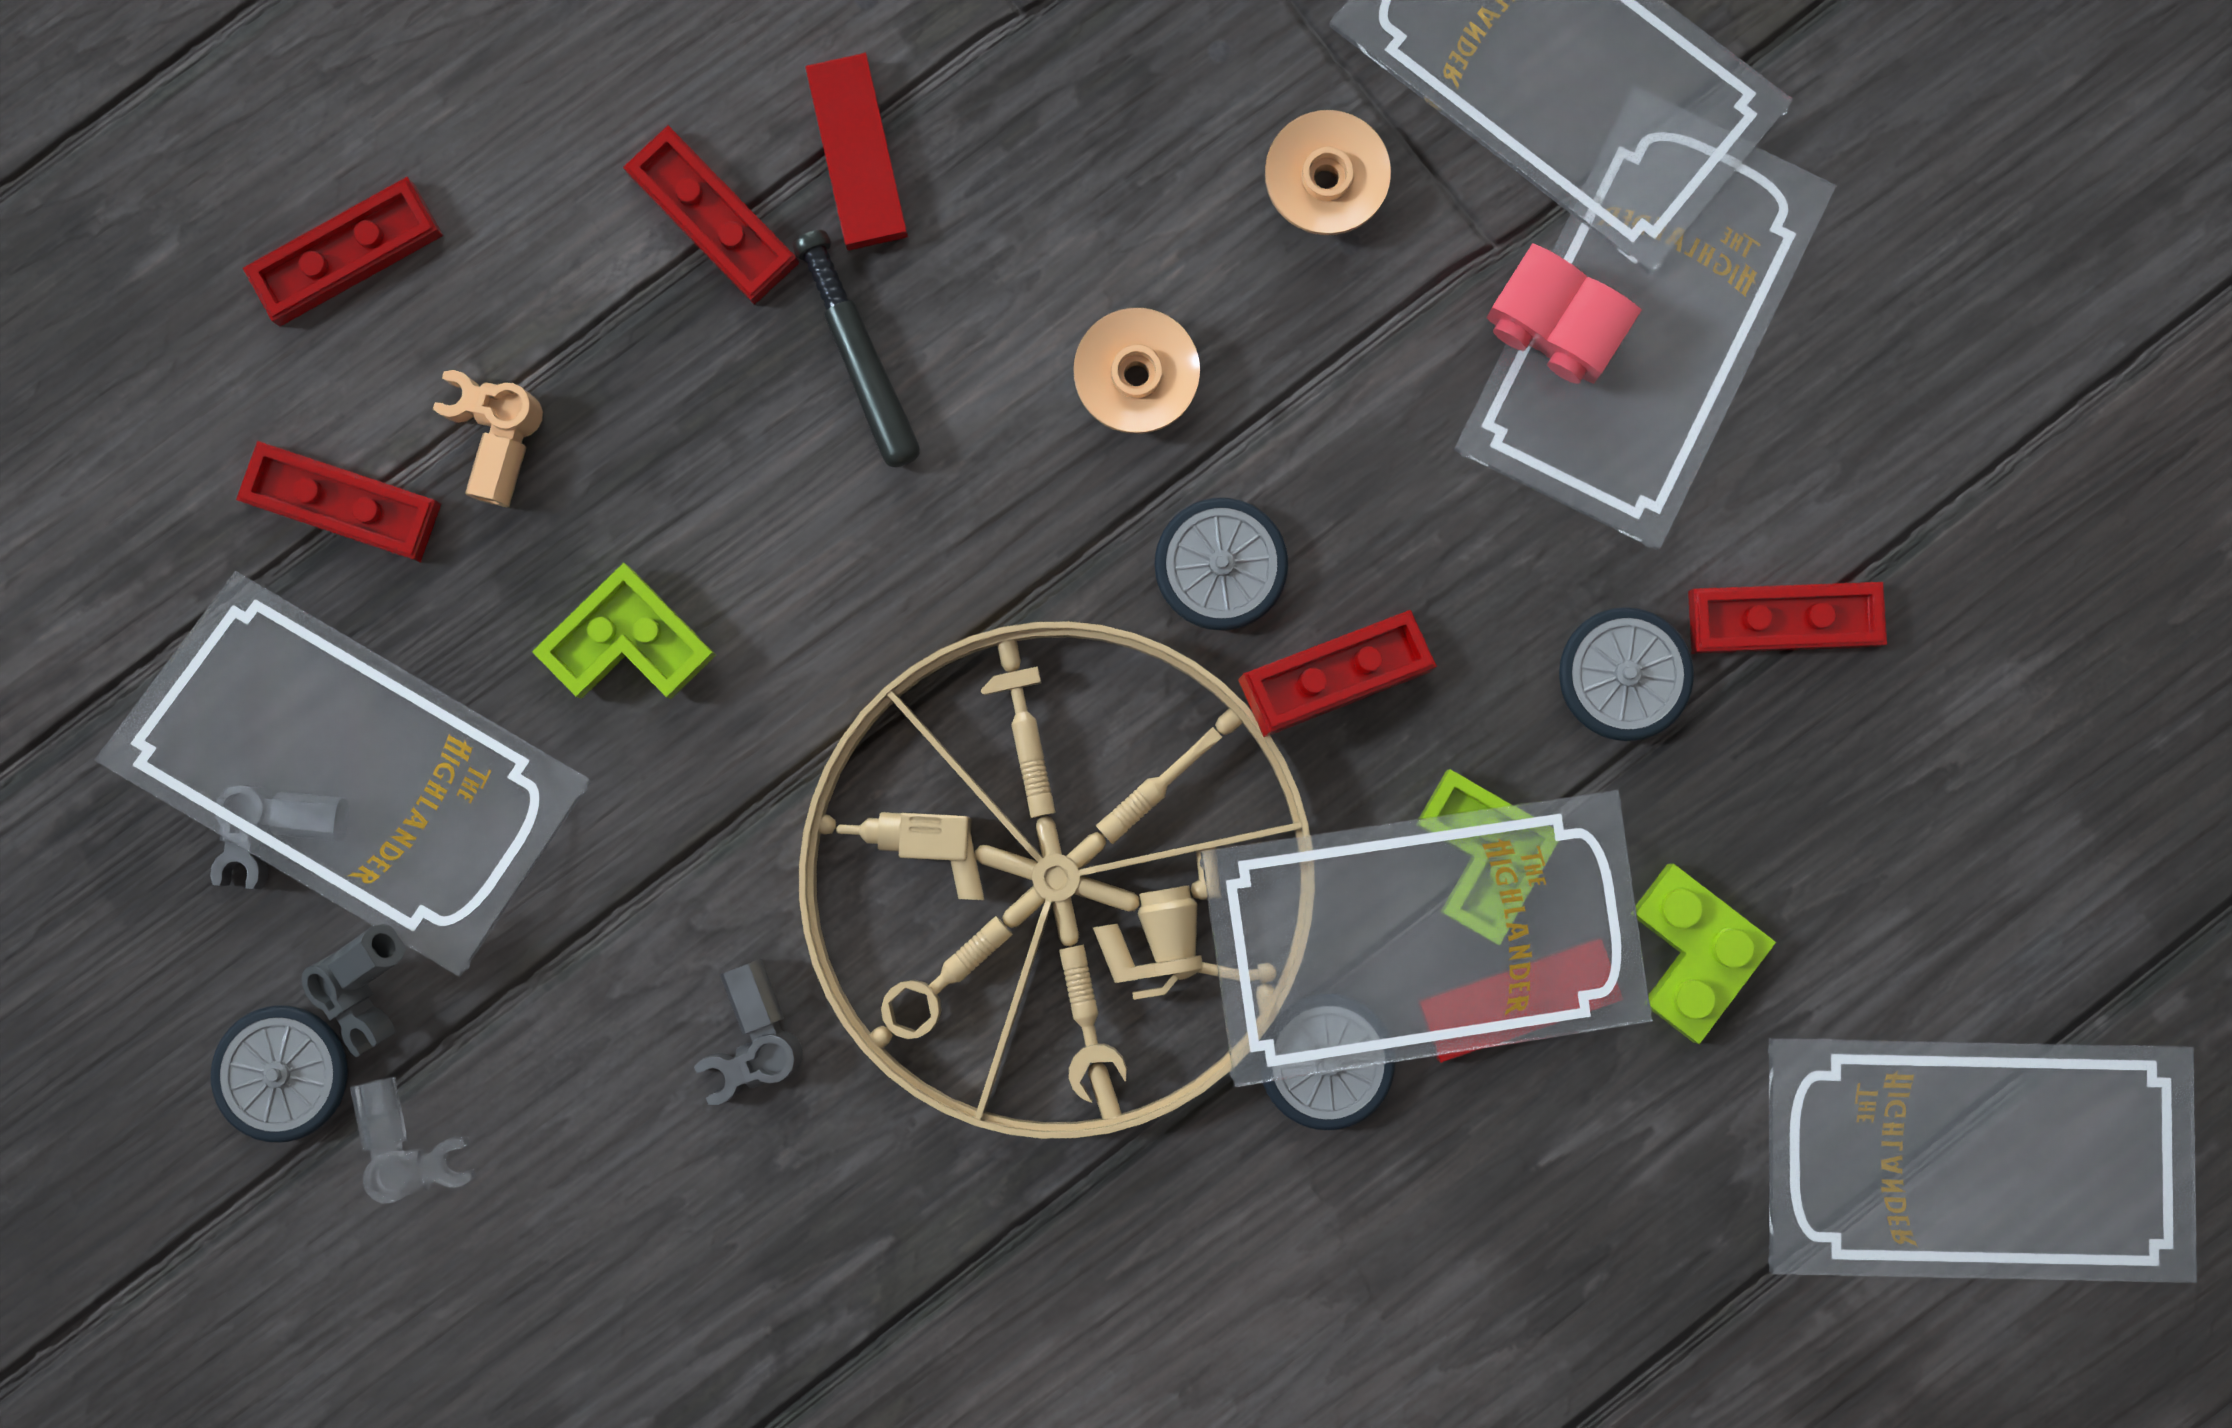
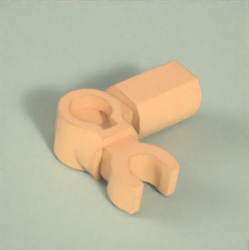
M455 370L444 371L442 379L453 386L461 388L462 397L453 405L435 402L433 410L449 421L460 423L475 418L478 424L491 427L489 433L482 434L465 494L479 501L507 508L510 506L526 451V446L521 443L524 437L533 434L539 428L543 416L541 404L533 395L514 383L497 385L485 382L479 386L462 372Z

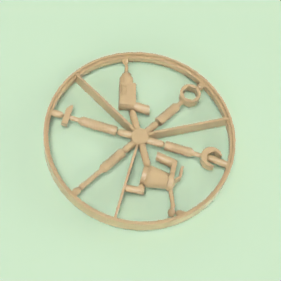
M1068 621L1033 622L1001 627L967 637L946 646L908 668L880 691L859 713L841 737L819 779L811 799L803 830L799 861V902L803 931L812 965L819 982L844 1028L861 1050L889 1078L914 1097L949 1116L977 1127L1009 1135L1046 1139L1080 1138L1108 1134L1141 1125L1160 1117L1205 1092L1230 1072L1250 1051L1248 1031L1218 1062L1192 1082L1162 1099L1141 1108L1121 1113L1108 1069L1102 1062H1113L1124 1081H1126L1127 1066L1123 1056L1114 1047L1105 1043H1098L1094 1024L1098 1016V1009L1094 999L1095 995L1093 993L1090 972H1088L1089 967L1084 944L1073 946L1078 942L1079 933L1071 896L1075 894L1125 911H1135L1141 904L1137 914L1155 963L1134 965L1118 923L1093 927L1115 983L1173 974L1163 987L1133 991L1134 1000L1165 995L1178 979H1186L1196 973L1240 981L1239 969L1202 962L1201 955H1196L1197 902L1191 898V893L1194 898L1200 900L1221 898L1216 847L1294 830L1298 852L1312 851L1308 821L1295 781L1284 757L1271 736L1263 737L1249 707L1221 680L1195 661L1151 639L1103 625ZM1070 637L1103 641L1131 648L1162 660L1189 675L1212 692L1229 708L1218 718L1215 724L1217 731L1212 727L1159 777L1146 779L1125 801H1122L1117 808H1114L1112 812L1104 817L1096 825L1102 834L1098 832L1090 834L1068 855H1062L1056 824L1051 817L1046 816L1054 814L1056 811L1052 793L1050 792L1051 788L1045 761L1043 760L1044 755L1037 722L1027 710L1023 687L1041 684L1042 682L1038 667L1016 671L1020 668L1021 663L1017 641L1035 638ZM998 646L1001 665L1009 673L993 676L981 689V693L983 695L1011 691L1015 710L1011 726L1019 763L1021 764L1020 768L1026 796H1028L1029 812L1031 818L1041 817L1036 823L1041 854L900 698L919 681L945 665L974 652ZM895 703L1035 860L989 845H980L974 852L971 837V818L967 816L881 812L879 818H868L861 825L840 824L836 827L835 819L830 815H826V811L840 774L854 749L873 723ZM1243 723L1259 744L1275 772L1285 795L1293 824L1082 869L1104 849L1106 844L1105 837L1114 844L1132 825H1135L1140 818L1144 817V814H1147L1152 807H1155L1165 798L1167 786L1222 738L1220 734H1230ZM836 829L838 834L860 835L866 843L878 844L879 850L899 851V857L950 860L958 899L985 900L977 861L983 865L1033 881V886L1005 911L1002 917L1003 922L997 916L991 919L960 950H957L956 953L943 963L941 974L929 985L926 982L909 980L900 982L890 988L883 999L881 1007L882 1019L887 1027H877L870 1033L857 1016L839 984L829 960L821 930L817 903V859L821 834H832ZM1196 852L1199 880L1192 883L1191 890L1188 885L1140 893L1137 896L1134 892L1083 875ZM1313 860L1299 862V898L1296 924L1289 952L1275 987L1273 988L1271 984L1265 983L1272 981L1276 975L1275 967L1272 964L1261 963L1257 964V968L1249 969L1250 981L1259 979L1261 983L1256 987L1255 993L1259 1014L1255 1018L1258 1039L1276 1016L1291 988L1302 960L1311 923L1314 895ZM1044 903L978 1108L955 1100L926 1084L902 1066L884 1049L889 1044L892 1033L898 1037L913 1039L919 1038L931 1031L938 1023L941 1014V1003L937 994L948 984L958 983L966 978L975 967L979 966V963L987 959L992 952L1013 935L1008 927L1014 928L1019 926ZM1051 906L1054 911L1059 939L1064 946H1069L1059 949L1064 975L1066 976L1065 981L1068 987L1067 991L1069 992L1068 996L1070 998L1073 1019L1082 1027L1086 1045L1073 1057L1069 1066V1081L1072 1089L1080 1098L1092 1103L1093 1099L1081 1081L1088 1068V1076L1102 1116L1099 1119L1078 1122H1039L1014 1119L986 1112ZM905 989L927 995L931 1017L917 1030L896 1023L892 1001Z

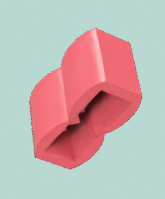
M1532 243L1492 306L1487 319L1495 325L1493 333L1505 344L1521 351H1525L1530 346L1542 352L1550 359L1547 366L1559 377L1575 384H1579L1582 379L1594 384L1603 373L1642 309L1611 287L1587 277L1565 259Z

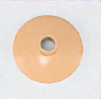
M1336 110L1310 112L1288 123L1274 139L1265 165L1267 191L1277 211L1297 228L1319 235L1346 233L1366 223L1381 207L1387 195L1391 179L1389 155L1376 131L1360 118ZM1329 171L1336 177L1337 184L1329 189L1321 188L1316 184L1314 176L1318 172Z
M1147 308L1121 309L1098 320L1083 336L1074 359L1075 386L1085 408L1105 426L1124 433L1143 434L1154 432L1176 421L1191 404L1200 378L1198 353L1186 330L1171 317ZM1140 366L1147 371L1149 377L1143 385L1133 386L1126 381L1124 377L1125 372L1130 367Z

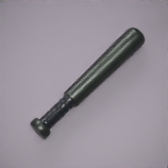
M814 230L805 233L793 242L794 253L798 259L805 260L808 263L809 271L812 272L813 280L816 282V287L821 293L820 296L826 308L824 316L839 348L884 462L888 466L895 468L905 466L916 460L920 452L919 444L907 416L871 342L854 301L847 299L842 282L839 280L838 273L828 253L831 241L827 232L824 230Z

